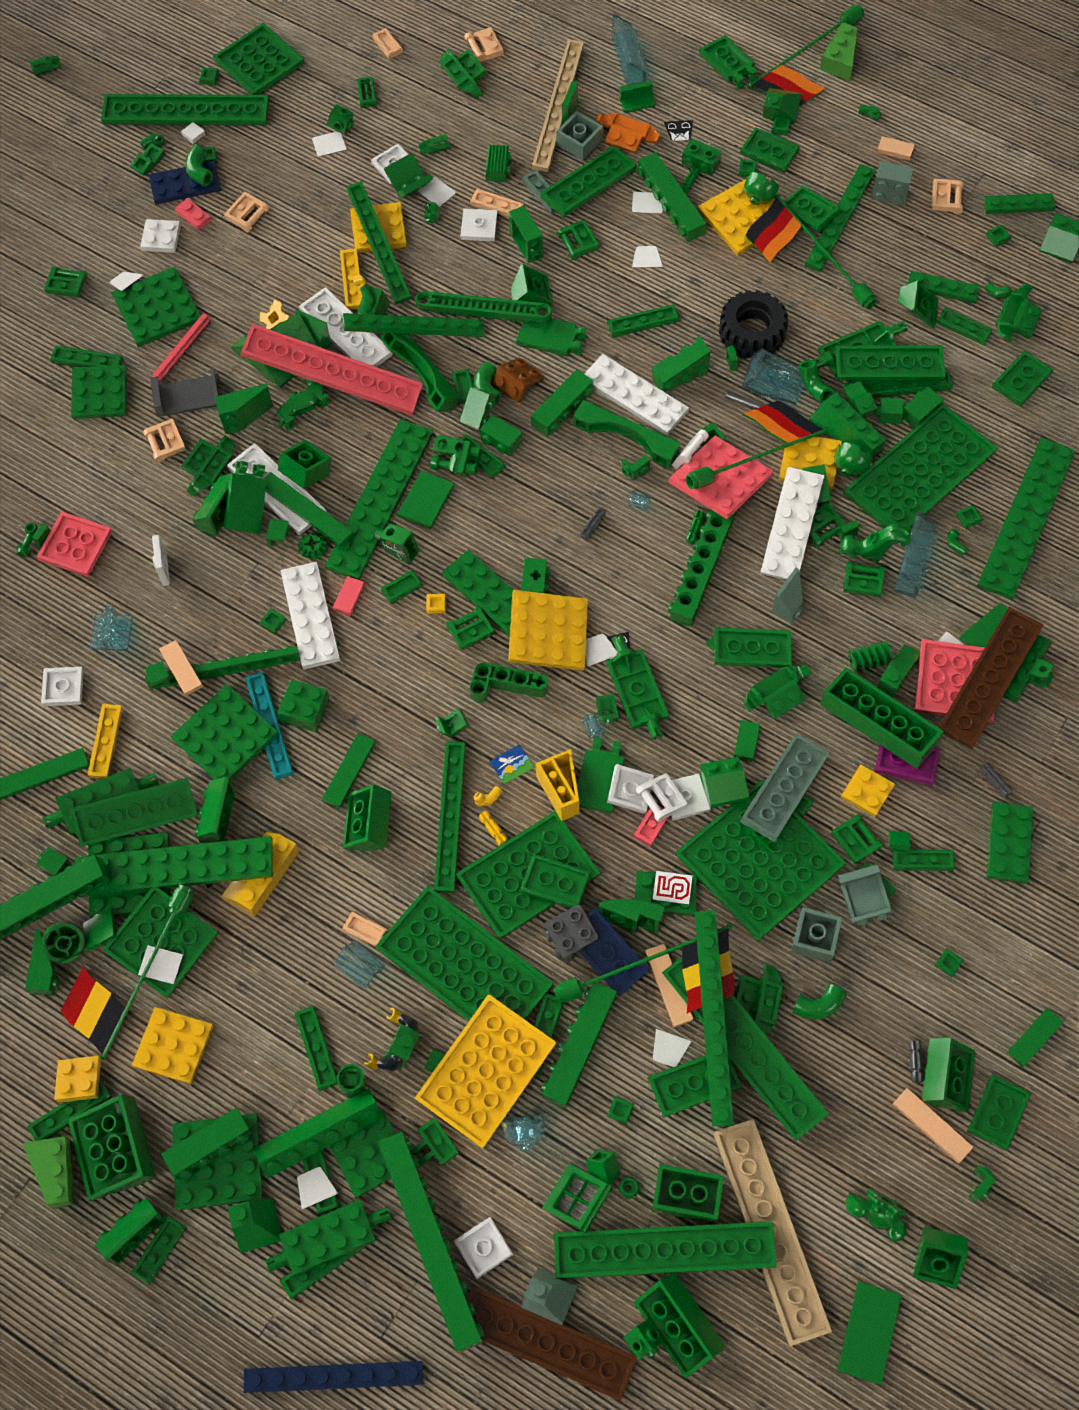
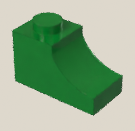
M861 381L843 388L850 406L863 418L874 415L877 406L871 393L866 391Z

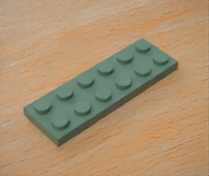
M796 733L742 816L740 822L775 842L830 753Z

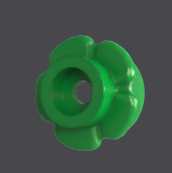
M625 1177L618 1186L619 1193L623 1194L626 1199H632L633 1196H637L640 1190L638 1181L634 1178Z

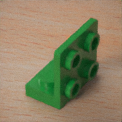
M412 153L384 168L400 199L433 180L430 173L426 176L424 175Z

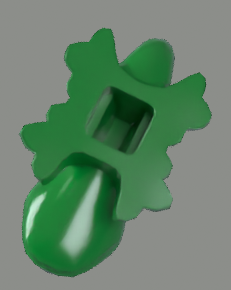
M870 1188L866 1191L869 1200L854 1193L847 1195L845 1206L850 1215L855 1218H862L866 1215L869 1223L874 1228L879 1230L888 1228V1237L893 1242H898L904 1238L906 1225L899 1216H904L906 1213L902 1210L904 1207L902 1204Z

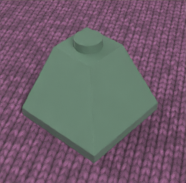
M798 568L793 570L776 593L772 613L790 624L795 618L798 620L803 612V609H801L803 597Z
M538 1267L525 1292L521 1308L562 1325L578 1284L567 1279L556 1278L555 1274Z

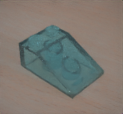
M761 349L751 357L742 386L758 395L797 404L803 382L798 368Z

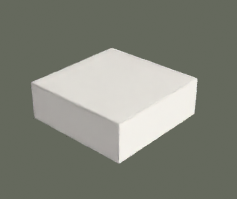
M192 122L181 131V134L194 144L205 135V131Z

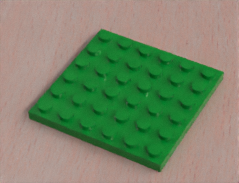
M764 779L760 780L748 791L750 800L733 803L675 852V856L697 876V879L757 942L846 865V862L795 811L775 842L740 822L742 816L764 784Z

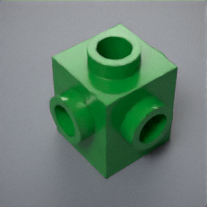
M336 104L329 114L326 126L344 135L348 129L351 130L354 120L352 119L354 113Z
M650 1319L640 1323L624 1336V1339L638 1360L646 1355L650 1359L660 1351L658 1346L665 1342Z

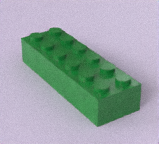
M845 668L823 692L821 706L916 769L921 766L940 743L943 730L848 668Z

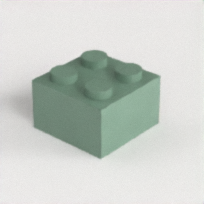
M577 110L556 131V145L582 161L603 140V126Z
M880 161L871 200L905 206L914 167Z
M802 907L791 953L831 963L835 953L842 917Z

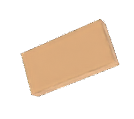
M387 28L372 34L374 41L388 59L403 53L402 47Z
M882 136L877 153L910 161L915 144Z
M351 912L342 928L344 932L374 947L388 932L386 928L354 912Z

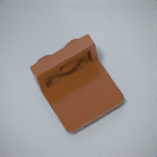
M517 358L498 366L492 384L519 403L523 400L528 386L543 381L544 375L538 369L530 366L526 360Z

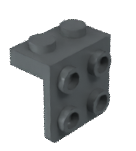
M575 905L544 923L547 930L544 934L548 942H554L556 948L553 950L559 960L563 958L565 964L573 960L572 954L598 939L597 933L580 905Z

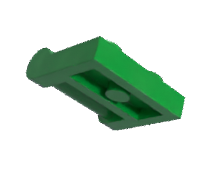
M585 220L573 223L557 231V236L564 242L571 260H577L581 255L599 249V243ZM568 234H572L579 248H574L567 236Z
M52 266L44 287L45 293L79 298L84 281L87 280V271L64 270Z
M829 502L815 510L809 538L816 548L838 534L840 527L846 525L845 521ZM834 522L837 526L820 536L817 535L818 531Z
M847 561L843 592L881 598L884 566L856 565L853 562ZM852 571L877 575V577L852 573Z
M479 606L474 608V611L452 622L450 620L445 623L461 651L494 635L492 626ZM475 618H478V620H476V621H474V622H472V623H470V624H468V625H466V626H464V627H462V628L456 630L457 627H459V626H461V625H463V624H465V623H467V622H469V621H471V620H473V619H475Z
M860 814L855 815L831 832V835L855 865L884 846L881 840L878 841L862 821L863 817ZM856 825L859 828L862 834L870 842L871 846H867V844L863 841V839L856 832L853 826Z

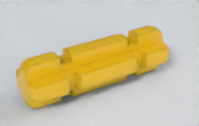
M488 811L482 812L479 815V819L485 824L492 837L496 839L495 841L500 846L507 842V836L502 833L495 820L491 819L490 813Z

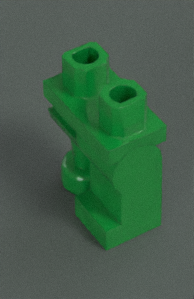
M436 435L433 451L439 456H432L430 461V468L432 470H439L441 467L462 477L477 475L478 464L471 463L472 457H481V447L473 445L471 441ZM440 456H451L450 461L441 460Z

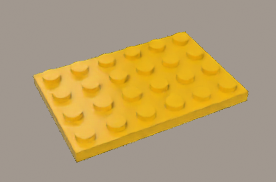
M488 994L415 1099L484 1149L557 1042Z

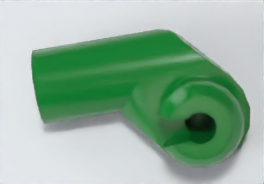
M859 105V114H867L875 121L881 118V112L876 106Z
M151 134L141 140L140 145L143 149L147 148L150 143L162 146L165 143V139L162 135Z
M991 282L984 288L996 299L1006 298L1012 293L1010 287H995Z
M952 529L947 534L948 546L963 556L968 548L959 543V531Z

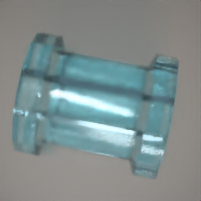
M633 490L628 505L630 507H640L647 511L651 495H641Z
M596 713L589 714L581 720L586 726L589 739L599 737L604 733L603 728L599 725L597 720L599 717Z

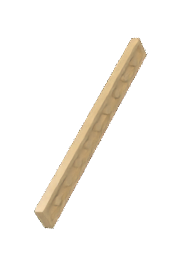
M567 40L532 163V170L549 172L556 147V131L562 126V104L571 82L575 79L584 47L583 41Z

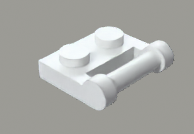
M700 430L671 465L677 470L681 465L689 463L692 459L691 456L700 448L701 443L708 439L709 434L705 430Z
M667 773L640 785L636 789L637 793L640 796L642 795L655 814L654 818L657 822H661L666 817L685 809L688 805ZM649 790H653L665 809H660L649 793Z

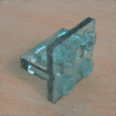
M105 606V613H102V615L96 614L94 618L90 643L91 650L127 651L132 628V616L117 615L113 606Z

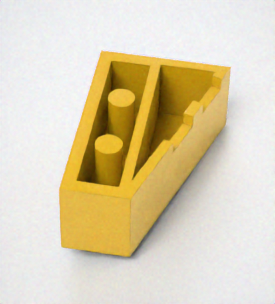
M571 749L535 763L536 777L561 821L580 814Z

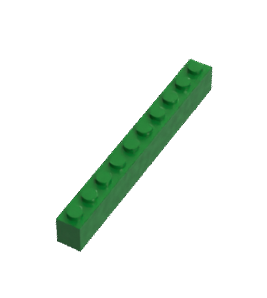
M716 910L694 911L712 1127L734 1125Z
M399 1132L378 1141L458 1354L481 1344V1337L485 1335L480 1323L475 1324L473 1315H476L472 1301L468 1303L464 1294L468 1293L464 1280H458L456 1273L460 1272L455 1259H450L448 1252L452 1251L448 1239L442 1238L440 1231L444 1230L440 1218L435 1219L432 1210H435L436 1207L433 1199L426 1196L425 1190L428 1189L425 1178L418 1175L417 1169H420L417 1157H412L409 1149L413 1147L409 1136L404 1137L403 1133Z

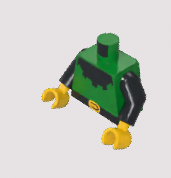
M390 1008L393 1014L391 1017L386 1016V1018L394 1023H399L383 1059H378L373 1054H369L367 1057L371 1060L368 1063L364 1062V1064L373 1071L377 1068L389 1071L401 1069L408 1061L420 1036V1033L417 1032L418 1022L395 1008Z

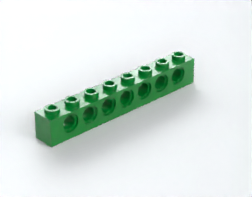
M708 510L705 518L707 523L702 525L699 535H701V538L696 540L693 550L695 553L689 556L687 562L689 568L687 571H683L681 577L682 585L681 587L677 586L674 597H676V600L670 603L668 612L670 613L671 621L692 627L738 510L728 519H725L713 510ZM689 586H694L695 589H690V588H688V587H689ZM682 602H688L689 604L684 605Z

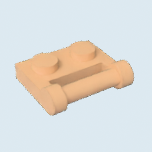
M491 27L475 33L468 32L464 36L479 62L504 54L503 48ZM477 40L480 42L484 52L480 51L476 43Z
M934 178L931 210L961 214L963 212L961 199L964 183L958 180ZM951 189L955 190L954 203H950Z
M244 191L225 212L224 217L248 233L261 215L269 210V206ZM255 207H257V211L248 219V221H244V219L252 212V210Z
M173 419L151 426L143 431L144 436L149 440L156 462H162L165 458L186 450ZM155 434H160L166 449L160 450Z

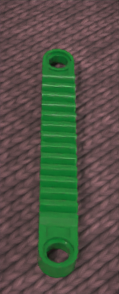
M430 291L419 292L415 297L418 309L436 312L437 314L442 312L444 315L449 313L451 316L454 314L460 316L462 314L464 317L470 315L472 318L477 316L478 318L484 317L485 319L490 317L492 320L497 318L498 320L504 319L508 321L510 319L512 322L517 320L520 323L522 321H525V323L529 321L545 323L552 318V309L546 303ZM423 298L429 299L427 303H420V300ZM542 310L548 312L546 315H539V312Z

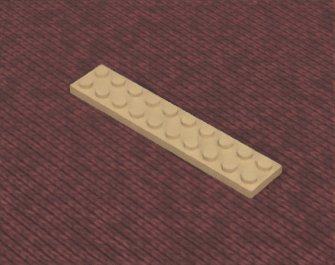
M754 1119L713 1132L744 1222L773 1221L777 1268L762 1269L789 1347L831 1333V1327Z

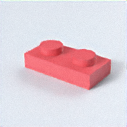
M188 198L175 207L176 212L198 231L211 221L210 216Z
M651 808L633 837L650 847L670 817L668 816L663 821L657 822Z

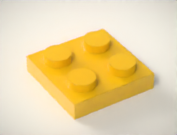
M860 764L840 798L876 817L894 788L895 783Z
M99 1056L58 1060L54 1100L60 1103L98 1098L101 1058Z

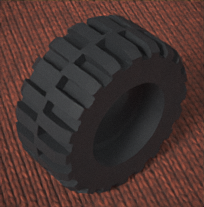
M748 290L743 294L740 292L735 297H731L728 303H725L723 306L719 326L720 339L725 344L726 349L728 346L734 345L736 354L740 355L743 359H746V357L751 358V360H756L759 357L760 359L767 358V355L771 356L776 350H779L785 341L788 313L783 303H779V299L775 296L771 297L770 293H761L760 290H756V292ZM745 319H758L763 321L768 328L762 331H749L741 327L739 322Z

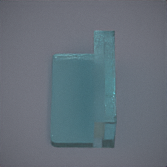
M355 940L343 947L335 962V966L363 989L368 987L373 976L380 973L385 966Z

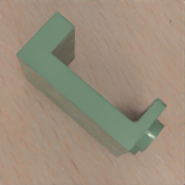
M878 864L838 875L853 925L857 924L858 927L870 924V920L877 919L878 921H883L890 918L889 915L893 914L892 908L890 907Z

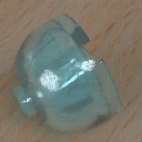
M533 1115V1119L527 1118V1116H519L506 1119L505 1122L502 1121L501 1126L505 1140L512 1146L519 1147L520 1151L532 1149V1145L538 1143L543 1137L544 1117L542 1115Z

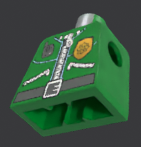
M388 524L385 529L378 528L375 532V538L381 541L384 550L408 565L411 564L420 552L413 532L394 524Z

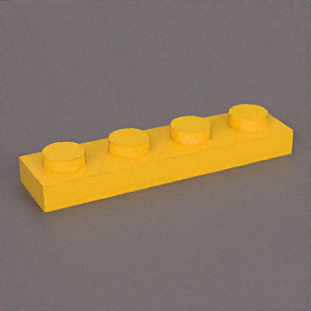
M357 248L340 250L345 305L349 310H356L359 308L362 299L361 285L355 286L353 276L360 275Z
M102 704L88 771L89 778L103 779L110 775L123 711L121 705Z

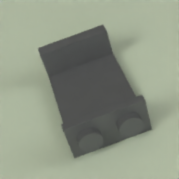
M210 367V376L161 385L157 377L150 378L154 409L157 417L217 407L214 397L223 395L221 387L218 388V384L221 383L219 373H215L214 367Z

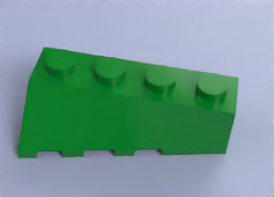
M837 392L823 401L808 420L820 428H827V434L836 438L835 440L858 445L861 447L860 451L864 453L867 450L873 458L883 452L886 439Z

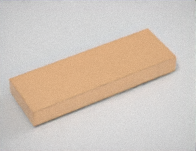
M476 189L470 201L472 206L485 210H497L498 214L509 217V211L524 205V203L480 189Z
M176 640L159 648L185 696L203 687Z

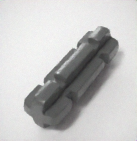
M597 508L594 512L595 515H592L585 525L586 527L580 532V536L585 540L591 537V533H594L601 523L600 520H603L606 516V511L602 508Z
M989 763L984 764L980 768V772L987 776L986 779L996 790L999 789L1002 797L1009 796L1012 793V789L1005 785L1006 782L996 771L992 770L993 767Z
M911 1041L909 1043V1051L911 1052L909 1054L910 1069L912 1071L911 1081L913 1083H921L924 1080L923 1073L921 1072L923 1070L922 1053H920L921 1042Z

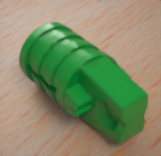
M57 55L31 60L30 65L34 76L60 67L61 62Z
M446 134L431 137L418 144L421 154L436 153L450 149Z

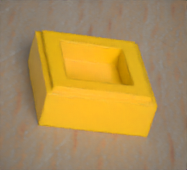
M427 594V614L446 613L445 594Z

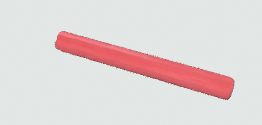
M202 314L153 373L152 376L157 377L158 381H161L211 321L207 314Z

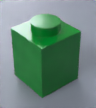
M881 398L880 404L876 405L877 410L875 412L876 416H879V423L900 424L903 416V399Z
M49 847L39 855L38 862L36 863L42 871L49 875L59 874L66 867L72 865L68 858Z

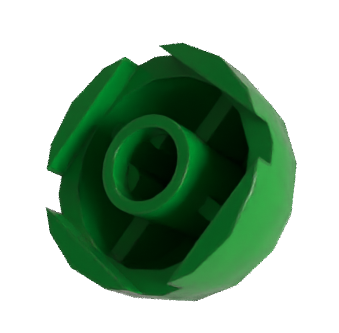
M750 172L744 184V192L750 199L749 201L754 205L772 201L778 192L779 185L773 179L770 182L766 180V176L763 174Z
M842 443L841 446L839 444L834 456L835 465L841 471V474L846 477L861 475L869 468L873 460L870 452L866 450L864 453L860 451V446L852 443Z
M61 921L52 924L46 929L41 943L48 959L65 964L79 957L84 947V937L78 927L72 923Z

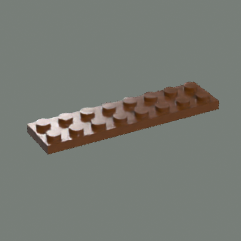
M1011 607L1007 609L938 728L944 731V735L973 749L1044 624Z
M475 1286L472 1287L467 1303L472 1301L476 1315H473L475 1324L480 1323L485 1335L481 1337L483 1342L621 1402L637 1359L636 1356L565 1325H560Z

